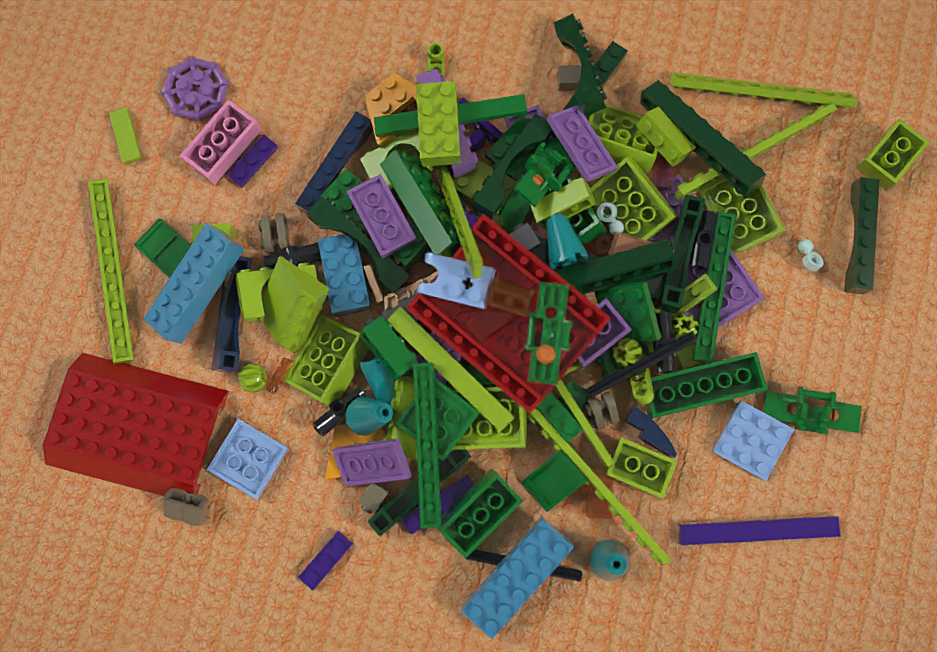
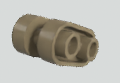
M285 213L276 214V220H271L270 215L261 216V220H258V227L260 232L262 231L263 236L260 239L262 250L265 249L266 253L275 252V246L278 245L281 251L290 247ZM277 227L278 238H274L273 228Z
M609 391L601 394V401L597 402L593 397L586 400L587 405L584 406L588 416H590L588 418L589 424L593 429L596 428L597 431L605 428L604 422L607 420L612 425L620 421L615 401Z

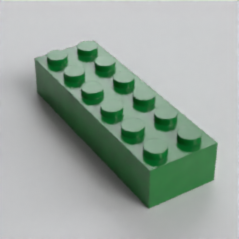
M394 150L380 164L381 168L433 253L452 258L461 247V243L446 200L441 196L439 187L431 180V174L422 166L419 156L405 151Z
M345 168L323 192L321 197L323 196L325 199L327 197L336 204L335 208L339 212L344 211L351 218L349 221L354 226L356 224L361 226L365 231L364 235L370 239L371 237L346 192L364 182ZM404 215L417 241L391 255L394 257L393 260L402 264L409 272L430 247L417 225Z
M754 352L652 377L654 398L650 403L645 404L648 416L654 419L766 391L768 388L758 354Z

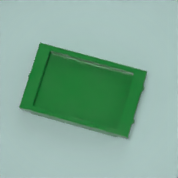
M161 218L134 244L139 251L169 278L191 247Z
M560 449L522 480L521 483L548 512L588 480Z

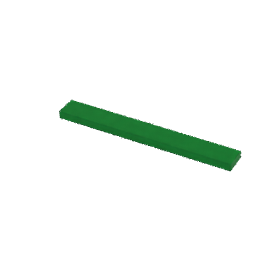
M525 94L458 104L459 125L528 114ZM418 111L374 117L376 137L419 131Z
M719 211L716 212L715 241L712 244L709 267L706 270L707 276L717 287V291L701 301L698 316L699 327L696 328L698 332L695 335L696 342L693 346L691 359L703 363H712L736 219L735 214Z
M434 363L413 364L420 528H441Z

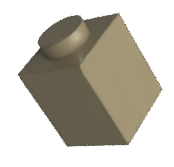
M581 65L558 67V91L576 90L581 76Z
M370 483L358 501L362 504L360 508L369 514L371 512L376 513L390 492L377 483Z

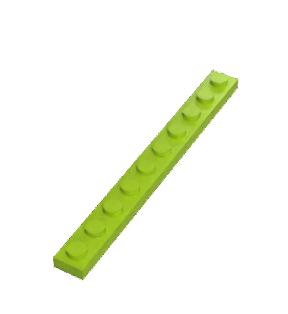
M675 72L670 74L671 86L677 89L688 87L695 91L705 89L713 93H720L722 91L728 92L730 95L746 94V96L752 98L764 96L770 100L781 98L787 102L798 100L805 104L815 102L820 105L825 104L826 106L834 103L840 108L856 107L858 102L853 93Z
M834 103L828 106L824 104L815 110L816 113L804 115L800 118V122H791L782 132L779 129L770 135L771 138L767 140L763 138L754 144L755 147L751 149L746 147L741 152L746 154L750 160H753L828 118L837 110V107ZM711 167L708 173L703 174L702 172L693 178L694 181L690 183L686 181L680 184L674 196L679 201L686 194L690 195L722 176Z
M108 179L88 181L112 359L114 364L134 361L110 185Z
M535 408L531 414L529 413L527 418L534 425L537 423L542 428L540 431L547 440L551 438L555 443L553 447L556 451L561 449L588 480L586 484L588 486L591 484L596 489L595 495L601 501L606 500L610 505L608 509L615 517L618 515L623 520L621 524L629 533L633 531L637 535L635 540L642 548L647 547L652 552L649 556L657 564L661 563L666 566L671 561L667 554L541 412Z

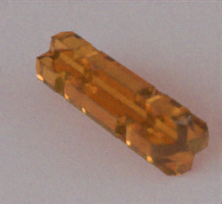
M285 357L280 362L281 366H278L271 378V383L269 382L266 387L267 391L273 394L279 389L278 385H281L288 368L293 363L290 359Z

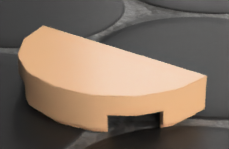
M367 265L364 267V270L378 303L384 300L381 292L383 289L381 283L378 282L377 274L374 273L373 266Z

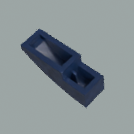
M632 407L624 422L641 431L637 438L670 458H675L677 453L663 430L644 412L636 407Z

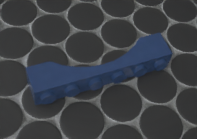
M357 111L355 112L295 204L300 211L306 214L321 198L323 192L339 176L353 154L365 144L373 132L372 123L369 118Z
M240 256L223 281L211 371L225 373L238 371L240 355L238 336L241 309L235 278L241 270H251L252 258Z

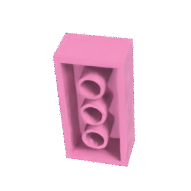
M227 100L181 153L180 157L190 167L215 185L262 129L254 118L230 100Z

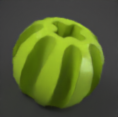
M680 312L678 317H672V331L675 332L676 339L689 332H692L694 336L697 334L698 331L695 328L699 327L698 321H693L694 315L691 313L686 316L685 312ZM683 324L686 325V328L684 329L681 328V325Z
M624 338L615 343L612 356L616 359V363L619 366L626 367L641 359L642 349L639 348V343L630 338Z
M248 364L240 370L239 383L243 390L258 392L266 386L267 376L262 366Z

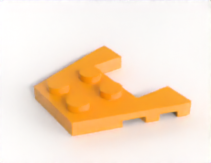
M392 73L364 95L374 134V117L398 114L413 101H417L416 85L396 73ZM375 134L376 142L380 148L394 138L393 135L376 137Z
M347 423L343 425L338 424L334 431L325 479L342 477L332 453L334 448L383 441L387 436L384 428H380L372 435L361 436L355 434L348 427Z

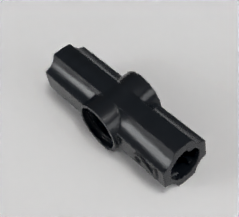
M706 210L702 212L697 229L690 266L697 270H707L709 267L712 244L715 241L714 231L717 214L714 211ZM700 237L706 238L708 244L702 243Z
M318 243L303 247L291 246L285 248L283 252L263 257L265 267H270L271 269L275 268L280 256L295 266L301 263L322 260Z
M655 313L661 338L657 341H652L654 351L676 340L675 335L672 333L671 313ZM674 354L657 363V373L676 371Z
M358 387L345 398L332 401L329 406L330 410L312 423L313 428L322 437L338 424H346L345 414L349 404L356 398L367 397V395Z

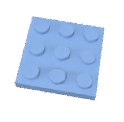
M739 400L712 452L766 481L794 429Z
M237 419L207 470L258 500L289 448L243 420Z

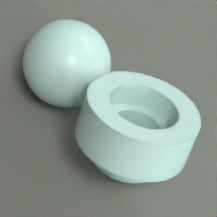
M611 202L602 203L597 209L599 219L609 222L608 229L612 235H615V232L622 233L624 225L621 221L615 219L617 207ZM606 208L611 210L610 215L605 214Z
M803 239L798 244L799 252L805 254L803 265L808 270L817 271L823 266V259L819 254L812 251L814 248L813 242L809 239Z

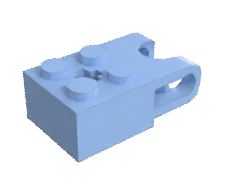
M432 253L426 254L425 262L436 266L438 277L431 284L419 283L417 292L486 309L496 272L495 269L482 266L481 278L474 279L467 262ZM471 279L474 285L473 287L469 286V289H467L466 282Z

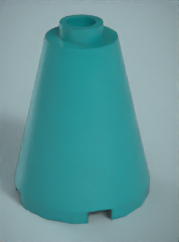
M561 213L551 215L547 221L550 269L558 270L557 267L559 266L563 268L584 262L583 258L588 259L587 252L567 217L561 215Z
M371 358L360 362V368L376 399L390 405L396 395V390H394L396 381L378 358Z
M366 396L359 397L347 407L345 414L346 423L355 434L369 436L377 432L392 419L393 410L385 402Z
M604 540L598 542L593 547L590 553V565L593 572L601 579L608 581L617 580L628 570L630 563L629 554L621 543L614 540Z

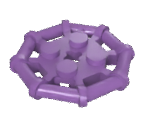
M191 56L188 60L167 70L168 75L164 88L161 90V95L167 101L174 116L195 119L199 122L204 117L220 110L230 84L226 81L217 62H209ZM197 66L206 68V73L202 72L201 70H197ZM188 68H191L190 72L182 76L179 74L180 72ZM213 75L216 76L219 81L218 83L212 82L211 77ZM176 78V79H177V81H176V86H177V87H176V89H171V88H172V85H173V82H174V79ZM200 86L198 88L199 92L195 93L192 91L193 87ZM219 90L216 100L213 99V93ZM175 96H178L181 100L178 105L173 99ZM210 103L212 104V105L206 107L205 109L201 110L202 107H204V106H206V105H208V104H210ZM186 106H192L195 108V111L185 110Z

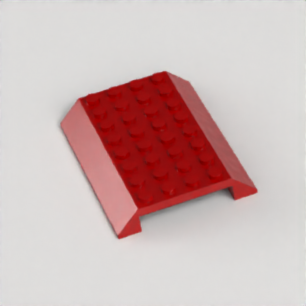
M483 214L471 228L483 262L482 266L496 270L486 309L421 293L415 296L406 309L531 414L555 386L554 384L528 381L532 350L524 349L529 324V316L527 315L528 312L536 313L540 282L569 285L565 321H573V328H570L568 344H571L570 350H561L558 381L611 318ZM461 246L452 258L467 262ZM438 275L435 277V279H434L431 283H433V282L436 281ZM471 279L466 282L467 289H469V286L473 287L474 283L471 282ZM548 307L545 310L547 318L553 319L556 317L557 311L554 307ZM537 318L534 346H541L543 318Z
M82 353L67 370L43 442L45 465L165 496L170 488L181 489L189 494H198L201 485L197 484L201 467L219 408L224 409L229 391L124 363L114 364L113 360Z

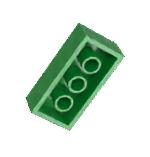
M491 468L441 517L442 527L437 529L467 558L523 500Z

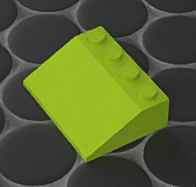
M606 104L607 108L590 115L589 124L615 163L619 164L626 157H632L644 173H650L658 150L636 126L643 117L642 115Z
M626 157L617 165L618 168L614 172L605 175L590 188L596 203L593 207L597 211L602 203H613L617 207L615 219L621 221L624 225L622 233L649 240L679 217V215L632 157ZM606 208L605 214L610 215L611 210Z
M723 177L698 190L701 197L705 199V205L709 211L736 215L731 250L734 255L787 232L764 184L747 197L739 193Z
M282 256L278 257L262 298L265 315L262 322L275 341L294 354L307 340L330 288Z
M321 314L284 376L283 381L329 407L332 401L341 399L358 370L360 362L363 361L370 348L361 338L360 333Z
M499 387L486 388L515 418L500 432L480 413L452 450L526 447L527 411ZM451 389L470 403L457 389Z

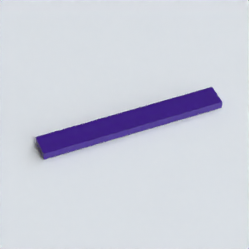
M838 516L679 525L680 545L841 537Z

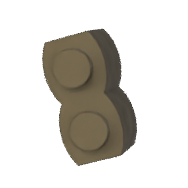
M170 488L163 497V515L171 520H182L189 525L201 526L207 517L208 499L199 494H189L181 489Z

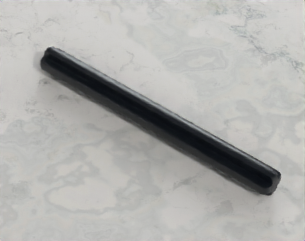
M692 332L683 335L639 359L634 364H630L587 388L591 397L597 396L695 343L696 338Z
M475 549L465 559L498 565L506 555ZM557 566L549 576L580 582L582 571Z

